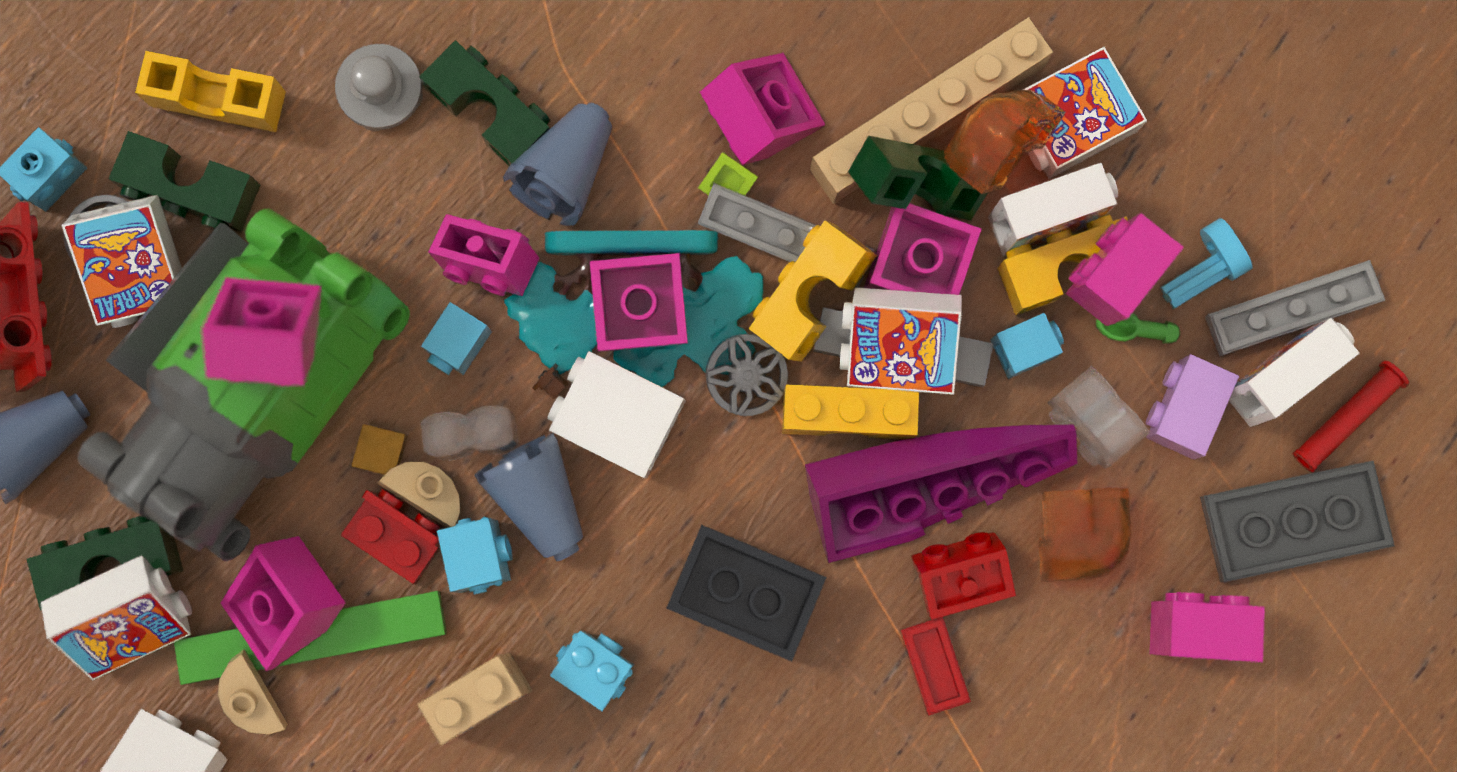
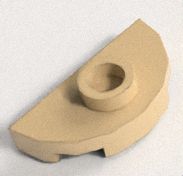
M405 462L391 468L376 483L446 528L456 525L460 514L459 494L452 479L440 468L425 462Z
M243 649L229 661L219 679L218 697L223 712L235 725L250 733L272 734L285 730L288 725L247 652Z

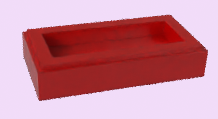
M943 617L899 630L927 715L930 716L971 702Z

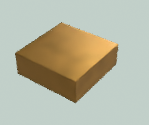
M363 424L351 466L385 475L391 468L400 465L408 436Z

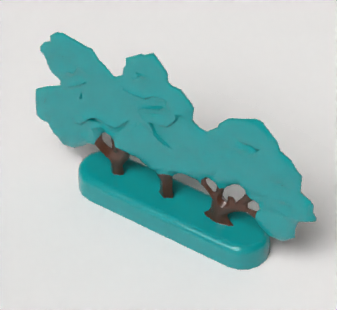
M717 231L545 232V251L551 255H576L580 259L581 264L574 271L560 276L553 267L538 262L523 296L512 294L504 300V303L508 307V316L519 322V339L526 344L529 350L538 353L541 362L549 369L556 363L558 365L556 368L559 371L558 374H562L572 368L578 357L585 359L588 351L592 352L597 346L590 261H597L601 255L642 257L643 255L679 253L688 344L614 350L613 359L622 368L634 371L636 375L663 387L674 379L677 360L683 355L688 356L693 362L699 364L706 373L709 357L721 342L735 335L748 334L745 329L737 325V321L755 310L763 300V275L759 272L752 273L748 264L744 263L737 256L725 258L712 271L702 273L691 264L690 255H708L717 252ZM581 277H585L586 284L583 293L576 300L570 301L566 299L565 295L573 281L575 284H581ZM689 277L696 279L698 282V289L695 292L689 288ZM563 281V287L559 292H555L553 290L554 283ZM744 341L751 350L752 357V355L755 352V347L752 345L751 341ZM735 343L736 358L745 357L744 351L738 343ZM728 348L721 353L715 367L724 364L732 365V362L729 360ZM725 371L719 374L729 375V372Z

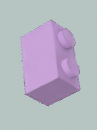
M1192 354L1179 360V363L1173 361L1163 380V385L1168 387L1162 402L1156 401L1147 416L1146 425L1150 426V430L1146 438L1193 460L1204 457L1239 376Z

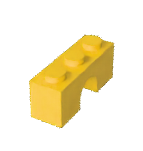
M145 51L135 93L150 107L276 132L286 91L275 77L233 68H231L230 75H222L203 70L193 65L188 59Z
M1111 215L1103 216L1087 223L1088 230L1072 235L1071 229L1064 230L1047 237V245L1032 250L1030 244H1025L1006 252L1007 259L1003 260L998 266V271L1015 315L1057 301L1064 294L1058 280L1059 265L1067 261L1080 263L1084 258L1088 260L1093 253L1097 254L1100 250L1095 245L1097 240L1111 224L1115 225L1120 219L1113 221Z
M824 221L821 226L816 225L808 233L803 242L805 249L796 262L791 261L785 266L778 277L780 285L771 297L764 298L758 304L753 313L755 320L749 327V330L788 360L802 362L827 327L816 319L810 311L808 301L813 287L819 282L829 279L840 288L852 291L877 257V254L846 231L828 221Z
M785 385L782 434L825 436L826 434L845 433L867 435L869 438L905 440L915 438L918 435L919 392Z

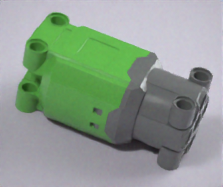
M269 208L260 210L251 218L245 232L249 245L240 256L229 260L147 370L146 387L148 399L151 403L122 442H119L107 432L95 433L83 443L77 457L78 463L107 485L109 493L121 503L138 514L156 522L175 538L195 550L201 552L203 548H207L223 561L232 560L240 555L249 542L251 536L250 529L236 519L235 516L263 477L267 479L275 478L293 471L373 361V352L382 339L391 340L397 337L404 330L410 317L408 306L391 292L392 289L384 282L337 252L330 254L326 250L327 247L320 241ZM226 277L321 285V301L314 359L304 386H278L273 383L229 382L225 379L206 378L202 328Z

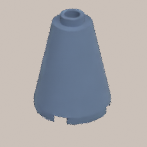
M588 103L587 105L577 104L508 167L503 180L504 182L509 179L512 181L513 185L509 189L512 195L525 207L547 220L553 213L563 217L559 224L565 226L575 225L583 215L612 131V124L608 120V113L594 103Z
M62 390L0 412V491L4 488L6 489V491L1 493L2 501L5 504L15 500L88 428L83 419L91 414L76 393L67 397Z
M550 433L547 437L545 435L538 437L506 453L498 461L499 465L493 467L492 463H489L474 474L478 483L544 558L554 556L556 561H560L580 549L577 543L583 538V533L558 440L554 433Z

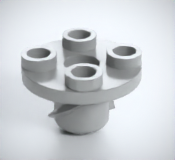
M371 44L357 49L343 61L336 76L335 93L340 107L353 122L370 131L390 129L402 124L411 117L423 100L422 81L419 78L420 73L417 66L405 52L394 46Z

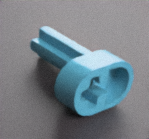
M1222 218L1215 220L1200 230L1202 241L1211 256L1160 287L1164 294V299L1167 303H1170L1173 309L1226 277L1234 281L1252 270L1253 266L1248 253L1230 225Z

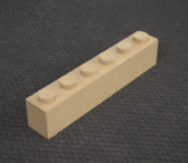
M1028 17L813 156L810 171L831 202L835 204L860 188L848 173V170L868 136L924 146L1043 69L1053 51Z

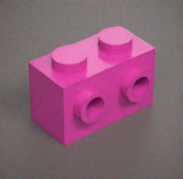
M448 214L445 215L428 251L444 270L443 275L447 279L461 285H467L468 281L478 283L488 292L499 296H504L506 292L523 296L539 261L538 255L528 243L529 239L520 232L511 229L503 230L488 226L475 219L466 220Z

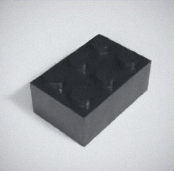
M701 525L666 609L792 662L827 577Z

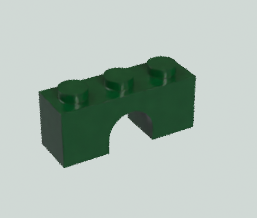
M455 40L419 78L425 89L455 117L468 105L475 102H486L493 105L497 109L496 118L491 126L482 134V137L487 147L510 166L550 129L548 124L551 120L536 104L531 103L527 107L516 97L520 91L506 76L501 74L496 78L485 68L489 62L477 49L471 45L465 49Z
M130 131L127 132L108 178L121 188L119 195L132 201L158 195L163 211L170 215L185 219L187 213L201 217L200 224L214 230L220 223H224L229 228L242 232L260 188V184L251 175L209 160L206 170L199 181L189 186H178L175 181V170L181 156L169 145Z
M874 136L867 137L848 170V173L872 204L906 209L916 194L926 200L937 213L965 220H972L993 186L968 155Z
M138 516L127 520L128 528L111 532L110 527L99 528L84 533L85 541L73 545H68V541L63 540L40 547V555L26 559L40 611H42V601L94 578L98 566L110 557H114L122 565L139 556H143L154 569H163L167 576L183 572L174 536L156 522L144 516Z

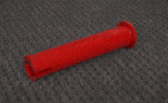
M1382 361L1379 364L1380 370L1308 438L1299 449L1292 453L1297 462L1313 473L1325 459L1399 388H1406L1409 385V380L1398 367L1389 361Z

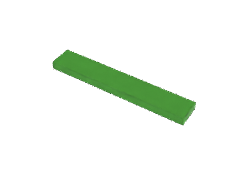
M440 591L341 609L324 634L277 667L447 635ZM238 629L180 639L174 642L180 685L220 678L229 661L243 649L247 652L257 671L264 669Z

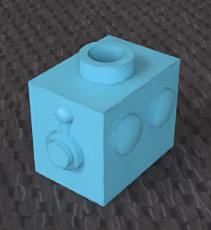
M38 127L0 167V176L11 185L10 190L12 194L20 201H29L46 212L81 176L87 167L73 155L72 149L74 147L66 140L54 139Z
M482 517L481 520L475 521L471 520V518L458 520V524L453 527L437 530L450 592L462 593L470 591L476 595L487 592L486 589L489 586H501L503 582L511 581L507 561L513 558L511 544L506 534L501 535L498 520Z
M580 630L579 633L573 634L570 644L566 647L563 645L556 655L558 657L557 662L559 663L550 674V677L603 711L611 699L615 700L616 697L619 699L625 691V681L628 677L632 676L634 664L619 655L623 647L605 634L601 633L596 639L584 630Z

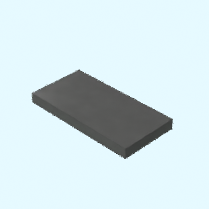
M220 223L105 361L147 392V370L229 260L240 256L249 244L227 225Z
M1374 461L1200 497L1220 582L1395 546Z

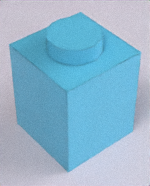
M449 302L421 347L431 354L427 362L447 375L455 369L464 375L492 331L485 323Z
M1045 313L999 332L990 340L1008 379L1051 361L1063 353L1060 345L1064 344L1062 333L1055 321H1048Z

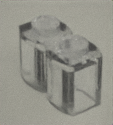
M1092 365L1048 402L1052 409L1048 413L1055 425H1074L1076 436L1081 442L1077 448L1086 461L1094 467L1098 464L1104 469L1110 467L1150 433L1141 419L1119 397L1107 380Z
M483 406L468 412L466 415L457 412H439L420 421L424 453L439 460H458L469 456L475 451L483 454H501L519 445L515 415L510 409L502 406Z

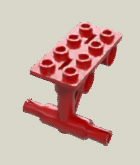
M18 202L0 222V370L14 371L16 392H26L45 378L46 371H50L52 364L49 345H43L42 328H45L47 323V309L44 301H39L37 284L42 282V264L39 258H34L33 241H36L38 236V224L36 216L30 215L28 202Z

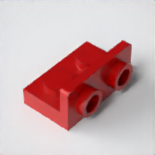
M383 488L378 495L366 490L362 496L365 499L350 520L341 536L410 583L416 585L441 549L437 530L441 527L420 513L413 519L400 509L404 502Z
M973 533L963 541L949 545H931L926 547L921 553L911 556L913 565L919 575L927 613L931 620L1016 596L1007 551L996 533Z

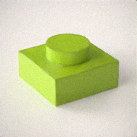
M722 152L698 188L709 195L713 184L717 183L746 195L758 176Z

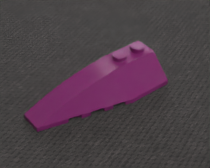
M1019 425L976 428L889 442L805 464L810 500L828 563L913 541L926 535L923 530L924 528L944 519L950 524L963 517L961 511L984 500L987 506L1003 499L1002 495L1008 489L1018 484L1027 488L1078 464L1077 436L1074 425Z

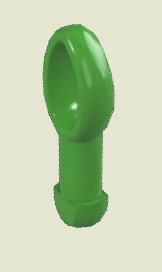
M1134 313L1128 319L1109 326L1104 325L1098 319L1095 321L1096 328L1100 333L1114 341L1126 342L1136 337L1162 340L1164 344H1171L1180 337V329L1175 323L1140 320Z

